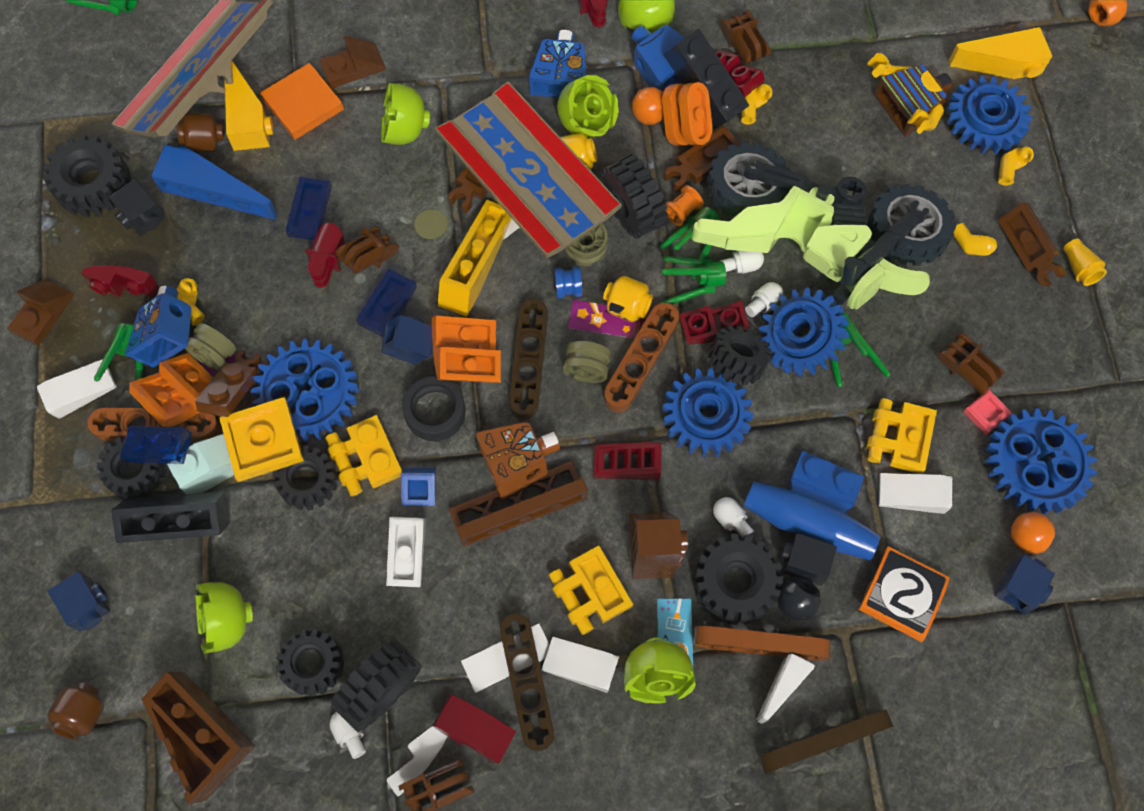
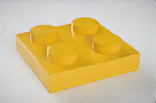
M285 397L232 413L229 417H219L234 476L238 482L304 461L289 405Z

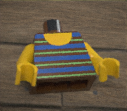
M876 53L867 62L868 66L874 68L872 71L873 77H881L874 96L903 136L906 137L915 130L918 134H921L923 131L934 130L944 113L943 105L947 99L946 91L952 88L950 76L947 73H942L934 77L924 65L916 67L891 65L885 55Z

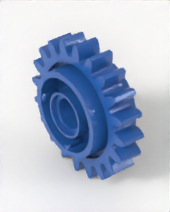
M983 76L979 77L977 83L970 78L965 86L960 84L956 92H953L946 109V113L949 114L946 123L954 125L951 134H962L959 143H963L966 140L971 142L970 150H973L976 145H980L983 154H985L988 147L992 148L994 154H997L1001 147L1009 151L1013 144L1018 145L1030 128L1028 125L1032 120V116L1028 115L1032 107L1031 105H1023L1027 96H1016L1015 94L1019 87L1015 86L1008 89V80H1004L999 85L995 76L991 78L989 83L986 82Z
M806 288L801 297L794 289L791 300L781 295V306L770 304L774 314H764L762 316L769 325L759 327L760 332L765 335L760 341H766L769 344L767 348H770L772 351L770 355L772 356L771 363L776 368L782 366V370L786 374H789L794 368L795 373L799 377L803 375L805 368L812 375H815L816 365L818 364L824 370H827L826 359L830 358L833 361H838L839 359L834 351L836 349L845 350L846 347L840 339L850 336L848 331L843 328L849 324L847 318L842 316L845 311L841 305H836L837 302L833 296L825 299V294L822 290H818L815 296H813L811 290ZM810 327L809 332L805 336L798 337V333L803 328Z
M713 368L709 369L706 377L702 375L700 369H696L694 379L687 373H684L682 378L683 384L678 381L673 382L672 390L674 392L667 391L665 400L668 403L663 404L662 412L669 414L664 417L663 425H672L669 429L668 437L679 435L677 447L679 448L688 443V454L690 455L696 448H700L702 458L706 457L708 449H712L713 454L719 457L721 447H724L730 453L734 447L733 442L741 445L744 440L742 434H748L751 428L746 422L752 421L754 413L746 411L751 407L752 400H742L747 389L736 390L737 384L732 383V380L729 383L722 378L723 373L720 374L719 378H715ZM709 408L714 411L715 416L705 417L699 410Z

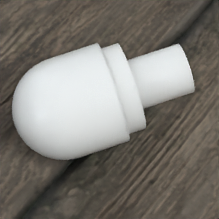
M736 250V252H732V258L720 260V262L723 261L725 264L726 272L735 270L737 274H744L758 270L763 265L764 255L761 252Z
M768 282L761 286L751 297L752 302L745 307L746 313L750 317H754L759 312L767 313L772 311L770 304L778 306L781 303L780 296L784 295L783 288L775 282Z
M724 497L714 504L713 514L725 529H728L730 532L736 530L742 538L754 532L745 521L748 517L745 514V510L734 499Z
M335 712L330 719L329 725L337 744H340L342 748L347 747L353 759L366 753L360 740L364 736L362 730L360 732L355 731Z

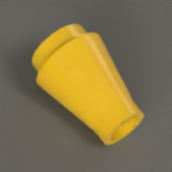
M1080 239L1071 240L1064 246L1063 250L1068 257L1078 282H1082L1084 286H1089L1098 282L1106 275L1105 262L1086 247Z

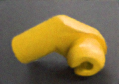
M761 84L745 97L750 106L741 112V122L743 124L755 123L756 109L772 97V88L768 84Z
M1030 147L1015 148L1001 157L998 177L999 184L1008 186L1014 183L1015 170L1031 162L1034 157L1033 150Z
M964 223L956 225L953 237L966 254L987 256L996 250L997 242L993 237L972 235Z
M185 278L180 281L177 287L179 292L177 299L190 305V323L196 326L204 320L205 315L195 306L198 294L197 283L193 279Z

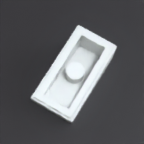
M102 360L38 385L37 389L47 412L60 419L117 388L109 368L106 369L98 382L94 381V376Z
M880 473L878 506L945 514L952 507V476Z
M390 517L386 586L421 587L426 518Z
M552 637L542 671L608 693L619 656Z
M794 654L785 657L758 714L757 722L763 724L768 721L809 675L815 665Z

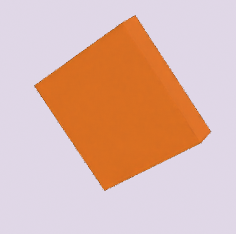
M310 63L260 92L262 100L294 140L344 110L340 99Z

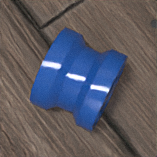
M573 266L570 270H563L561 267L554 268L557 299H563L566 295L582 297L580 266Z

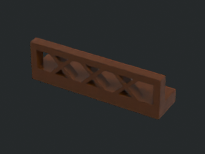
M571 461L548 470L545 477L520 490L517 497L510 496L506 498V500L513 502L512 506L494 513L490 512L494 501L501 499L496 490L449 509V512L464 548L584 501L588 498V488L584 479H580L575 465ZM569 472L573 482L558 488L552 487L557 476ZM549 480L547 485L542 483L544 481ZM534 486L544 490L543 494L525 501L521 500L526 488ZM487 504L485 509L480 508V506ZM470 510L482 514L481 518L463 525L458 516Z

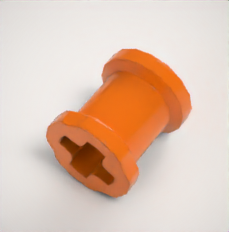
M686 185L681 189V194L672 202H666L667 209L665 211L668 213V218L673 224L681 226L691 212L703 207L704 202L700 194L693 187Z

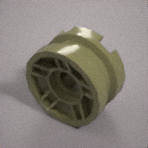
M601 223L566 247L565 253L568 259L571 258L575 264L580 266H591L592 263H599L607 251L608 235L604 224ZM584 239H588L590 244L584 245L582 243Z
M199 323L193 331L195 335L188 338V345L185 348L196 360L215 371H219L226 363L225 359L232 357L237 350L227 337L203 323Z
M575 341L567 345L566 357L568 359L564 361L563 373L566 376H569V373L573 374L572 379L587 383H599L607 379L609 368L606 365L610 363L611 351L607 347L588 341Z

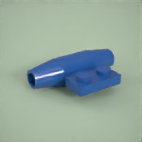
M804 451L800 454L789 481L791 490L754 481L743 505L783 531L795 536L798 533L837 546L836 552L871 560L880 541L879 534L846 514L856 502L864 477Z

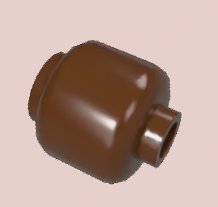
M186 113L177 124L178 144L184 145V147L191 149L195 153L213 152L217 147V141H223L221 123H215L211 113Z
M79 683L77 687L67 686L61 689L47 714L48 720L52 724L50 729L54 733L70 740H77L79 736L90 734L104 710V704L97 696L99 691L85 683Z

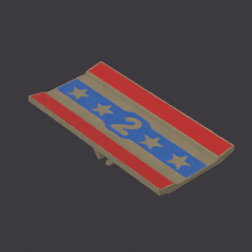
M219 0L112 122V125L125 133L153 138L167 136L199 98H202L209 92L225 93V89L218 85V81L223 76L226 84L233 83L231 60L267 19V10L273 4V1L236 2L235 0Z
M509 81L493 92L490 97L457 118L435 127V132L546 258L559 253L609 219L621 208L622 204Z

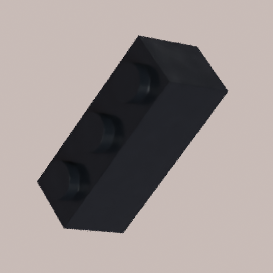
M700 29L694 31L663 54L682 84L700 82L708 89L712 129L727 123L750 106Z
M226 491L124 499L111 510L116 543L217 536L230 524Z

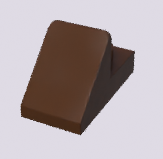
M343 36L347 50L319 59L331 89L386 70L374 43L349 36Z
M43 280L19 289L16 292L25 304L7 328L12 334L36 346H40L74 296L73 292L48 280Z

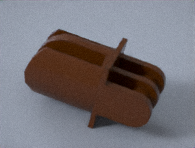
M749 10L743 11V15L740 16L737 14L732 15L728 21L727 19L720 21L721 29L729 41L728 47H735L745 65L771 54V48L757 27L759 19H754Z
M378 226L372 227L369 230L363 227L360 237L339 247L335 253L337 258L341 262L344 261L345 266L353 270V273L356 275L372 265L379 269L382 262L398 252L399 245L397 243L392 244L388 235H382L380 233L381 229Z
M958 333L955 337L956 341H950L946 345L947 349L945 351L941 350L937 354L938 359L953 372L951 374L952 377L957 373L977 392L984 395L988 388L992 387L997 379L1005 374V371L980 350V347L983 345L982 343L977 345L966 334Z
M460 758L427 774L422 773L420 776L399 785V790H404L407 798L404 801L405 806L409 805L411 811H439L440 808L475 793L473 786H468L441 799L438 798V794L469 780L467 772L452 776L435 785L432 783L433 780L464 766L462 759ZM424 781L427 791L417 795L414 785ZM429 796L433 806L423 810L420 800Z

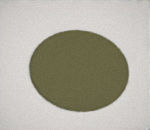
M429 209L421 212L416 217L414 227L419 236L425 239H436L446 232L448 220L442 212Z

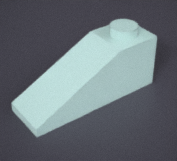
M224 434L195 443L165 460L179 487L186 494L203 493L234 475Z

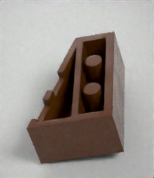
M669 512L629 513L632 579L673 578L677 567H681V560H684V552L688 550L687 530H681L680 519Z
M166 672L142 698L159 740L164 741L172 759L170 761L172 769L178 773L186 793H184L188 805L206 801L255 748V745L185 672Z

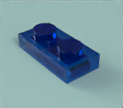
M299 177L286 227L288 237L308 240L315 239L320 226L323 224L332 188L330 181Z
M388 269L357 317V324L384 338L386 324L401 314L417 289L416 282Z
M129 426L119 458L133 463L184 464L192 432L186 428Z

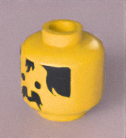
M621 276L615 283L609 282L603 299L607 301V310L611 315L634 322L640 317L644 318L647 315L653 295L649 294L647 284L627 276Z

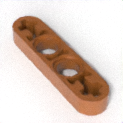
M660 303L652 309L607 384L604 392V403L611 411L624 412L628 410L675 332L679 321V312L672 304ZM665 314L669 315V321L663 324L661 332L656 330L659 318ZM645 338H653L657 341L658 348L654 351H646L641 347L640 342ZM636 363L642 367L643 373L638 377H631L626 373L625 367L628 364ZM624 382L627 384L624 392L626 400L613 401L612 392L617 394Z
M99 408L92 412L87 421L90 432L104 441H115L118 437L126 441V435H132L135 439H137V436H140L146 441L201 442L216 437L220 430V423L215 415L200 412L188 419V421L192 425H200L203 423V419H206L210 426H205L202 432L197 426H187V421H184L178 425L176 430L167 433L162 430V426L145 408ZM138 417L146 419V425L141 431H130V423L133 419ZM106 418H108L113 424H121V429L117 425H106L104 430H102L98 425L105 423Z
M713 626L695 627L694 646L699 648L787 657L794 654L804 660H830V641L827 639Z

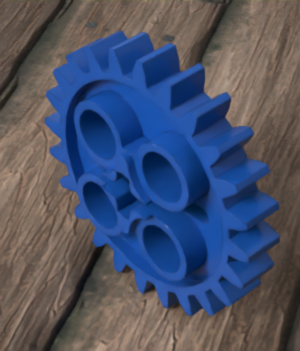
M303 339L302 346L299 348L296 347L293 341H290L289 351H285L279 346L277 347L279 352L277 358L270 354L267 355L270 362L269 366L259 364L258 367L263 376H254L253 378L259 386L251 389V393L257 398L252 401L253 406L276 400L282 393H290L286 400L290 412L296 408V411L291 416L297 436L298 434L301 435L304 443H308L310 434H314L318 441H320L322 437L321 431L326 430L329 434L334 433L333 424L344 427L345 425L341 419L342 415L352 417L353 413L348 405L358 404L356 397L352 395L360 392L358 385L353 383L358 380L355 371H351L353 369L351 361H344L345 356L342 351L334 354L335 350L332 344H329L323 350L320 340H317L313 347H310L307 339ZM307 366L303 373L293 374L297 367ZM335 380L331 387L321 388L324 381ZM309 407H319L315 414L311 416L304 415Z
M1039 408L1034 409L1030 415L1024 409L1017 417L1011 414L1005 420L1006 423L1002 421L996 427L998 432L994 431L989 436L990 441L993 443H990L985 448V451L992 454V456H989L984 462L987 465L994 466V469L987 475L988 477H998L999 482L995 484L994 488L1000 489L1004 487L1007 490L1003 497L1004 500L1014 496L1016 498V508L1025 502L1027 503L1028 512L1035 511L1039 506L1041 513L1044 515L1049 513L1051 508L1057 514L1064 510L1065 507L1070 509L1076 505V500L1080 501L1086 497L1085 491L1094 485L1089 479L1094 477L1097 471L1088 466L1094 464L1097 458L1087 456V453L1094 446L1083 445L1082 440L1086 438L1087 434L1081 433L1077 435L1074 432L1077 428V423H1073L1069 427L1066 426L1065 415L1055 420L1053 410H1049L1042 417ZM1045 437L1050 438L1053 441L1055 447H1052L1049 444H1047V442L1045 441ZM1014 444L1019 445L1023 449L1024 455L1019 454L1015 450ZM1057 467L1065 471L1067 478L1062 477L1058 473ZM1026 475L1034 478L1036 486L1031 485L1027 481Z

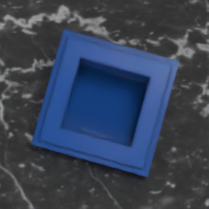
M403 468L401 472L402 506H435L437 468Z

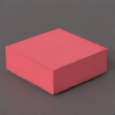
M990 390L963 411L985 435H988L1012 414Z

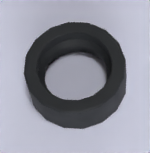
M437 376L421 378L409 387L403 398L402 410L407 426L414 435L425 441L438 442L449 439L460 430L465 421L466 408L462 392L450 380H438ZM433 392L448 395L454 406L453 414L449 420L436 426L425 425L416 417L415 407L420 398Z

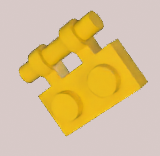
M880 399L878 409L874 410L872 419L875 423L873 435L868 437L867 448L869 449L867 460L872 463H880L882 452L892 454L889 466L923 474L926 469L937 410L904 402L900 413L891 411L893 403L891 400ZM889 425L897 427L895 440L885 438Z
M377 415L346 428L351 438L349 441L341 442L336 432L325 437L329 445L327 452L330 459L336 462L340 471L338 475L342 486L347 487L350 496L358 495L363 491L359 483L363 479L368 478L374 489L401 477L402 470ZM357 452L362 465L353 468L348 456Z
M600 546L569 562L574 572V575L566 579L561 569H557L548 575L554 585L552 590L557 598L561 597L569 611L567 615L572 625H577L582 635L594 629L588 618L591 614L597 612L602 623H605L633 607L631 599ZM580 585L590 600L582 606L573 592Z

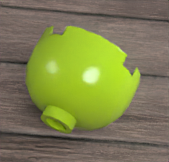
M619 0L618 18L624 28L628 26L634 31L640 26H644L653 34L661 27L669 25L670 22L672 23L674 19L675 0Z
M597 75L582 76L568 83L560 93L557 104L558 117L561 124L571 134L583 133L587 138H595L606 134L607 130L615 125L619 113L618 99L616 94H611L610 89L607 87L610 84L605 79Z
M389 83L383 105L386 108L385 115L382 116L381 141L390 145H406L419 137L422 128H428L430 111L425 110L424 100L415 89L404 84Z
M224 582L197 584L196 589L202 593V595H195L198 633L206 634V643H201L203 653L218 652L233 647L244 636L246 623L253 620L250 601L244 602L240 591L233 585Z
M651 638L631 651L624 666L625 691L630 690V697L640 702L666 703L664 696L677 694V700L692 693L696 686L690 656L681 646L663 638Z

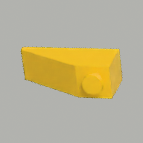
M1038 27L956 44L948 63L950 67L1011 79L1034 78L1043 73L1052 58V53L1041 28Z
M231 60L233 83L226 84L225 82L226 135L234 151L270 147L269 135H274L272 117L266 116L261 102Z

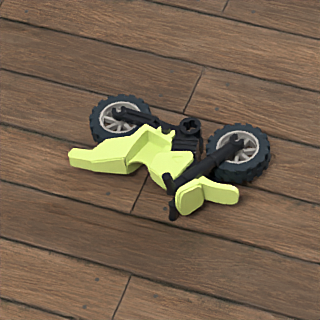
M749 142L740 143V146H735V144L729 145L725 151H719L716 159H713L707 179V194L709 197H712V204L716 209L719 207L722 209V214L727 217L731 215L734 218L730 222L711 219L698 220L693 227L692 240L697 243L725 248L726 250L768 253L779 238H790L799 244L801 251L804 252L802 258L832 280L840 281L842 285L833 295L837 302L836 305H842L848 300L847 306L850 309H858L871 299L879 288L905 295H918L925 292L930 284V277L926 272L898 267L892 264L891 260L894 258L900 264L906 265L908 262L912 263L913 266H919L923 262L931 263L936 257L939 258L944 253L956 229V222H953L955 215L953 210L948 209L949 204L944 198H938V194L932 190L930 192L924 190L923 186L916 185L915 187H910V184H902L899 188L896 186L888 188L887 193H881L875 202L866 226L865 206H862L861 203L867 189L863 181L856 177H844L833 188L811 182L806 175L792 172L790 167L786 168L785 159L782 156L778 157L776 151L771 148L767 150L763 148V145L755 143V146L749 145ZM738 171L740 175L733 174V172ZM730 182L737 183V185L733 187ZM768 184H769V186H770L771 189L768 191L767 189H765V188L762 187L761 185H768ZM847 190L853 191V196L847 195ZM898 212L901 217L893 216L892 214ZM923 227H930L931 233Z

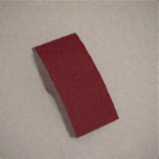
M719 50L715 52L744 97L748 96L765 80L762 70L741 65L738 55Z
M93 266L86 267L81 272L90 283L89 288L103 296L109 293L120 297L123 291L126 290L136 296H141L143 293L154 298L159 289L158 284L150 273L133 268Z
M742 301L712 310L710 305L679 314L688 345L714 342L722 328L726 329L727 326H732L734 330L737 326H740L744 332L747 329L750 330Z
M449 695L432 727L458 744L467 745L494 764L500 763L516 733L514 729L495 717L454 695Z

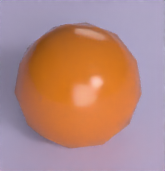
M1091 0L1088 13L1091 20L1099 26H1112L1119 23L1126 15L1128 3L1127 0Z
M645 87L637 92L632 100L631 108L633 115L639 122L645 125H655L663 121L662 90L655 87Z
M1023 513L1016 518L1011 526V538L1015 546L1024 553H1044L1055 537L1053 523L1042 513Z

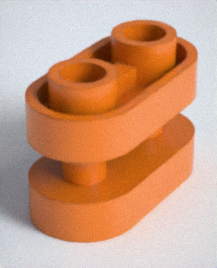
M700 82L671 84L667 86L662 95L667 140L675 146L706 144L712 135L710 98L706 86Z

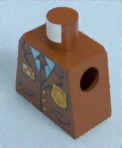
M528 422L476 433L481 453L501 500L512 496L545 477L548 471L544 456L561 450L554 432L536 438Z

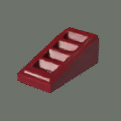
M644 442L595 445L594 478L660 481L662 443ZM604 454H611L610 469H604ZM618 455H624V468L617 469ZM631 455H637V468H631ZM644 456H651V467H644Z

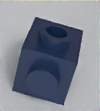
M397 316L386 324L381 353L416 365L430 357L433 353L432 326L424 324V321L417 317Z
M1023 555L1012 563L994 596L1021 613L1027 614L1036 609L1039 603L1043 604L1049 598L1054 588L1050 583L1055 573L1048 570L1046 564L1041 560Z
M79 571L47 591L66 625L78 631L95 627L102 621L101 617L110 612L104 602L108 599V596L103 587L98 582L93 583L91 578Z

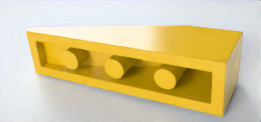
M486 200L439 282L438 307L466 317L471 311L512 221V218L498 203Z

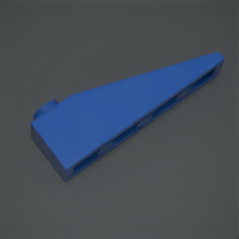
M164 146L152 173V178L160 191L276 220V210L271 200L187 147Z

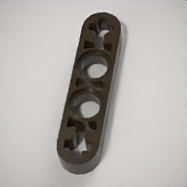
M538 299L525 301L519 310L509 401L512 414L522 420L534 417L539 409L548 310L545 303ZM532 310H538L535 323L536 329L530 328L529 314H531ZM528 337H533L539 341L540 345L537 349L528 351L522 347V341ZM529 366L534 368L537 374L534 379L526 381L519 377L520 369ZM522 389L528 390V402L530 404L527 405L526 410L520 409V404H518L522 401Z
M511 614L502 621L500 634L522 739L530 750L542 752L552 744L554 729L532 628L525 616ZM512 622H517L519 627L525 626L526 630L522 631L520 635L522 646L529 642L531 648H518L511 653L509 652L508 647H516L513 635L506 634V630L511 629ZM520 655L529 656L533 661L532 670L527 674L517 673L513 668V662L516 657ZM529 689L537 691L541 697L539 706L532 710L524 708L520 702L522 693ZM544 711L546 718H538L541 730L548 731V736L543 738V744L537 745L535 740L528 739V734L533 732L532 721L529 720L524 723L523 716H535Z
M887 709L758 757L766 774L886 730L894 725Z

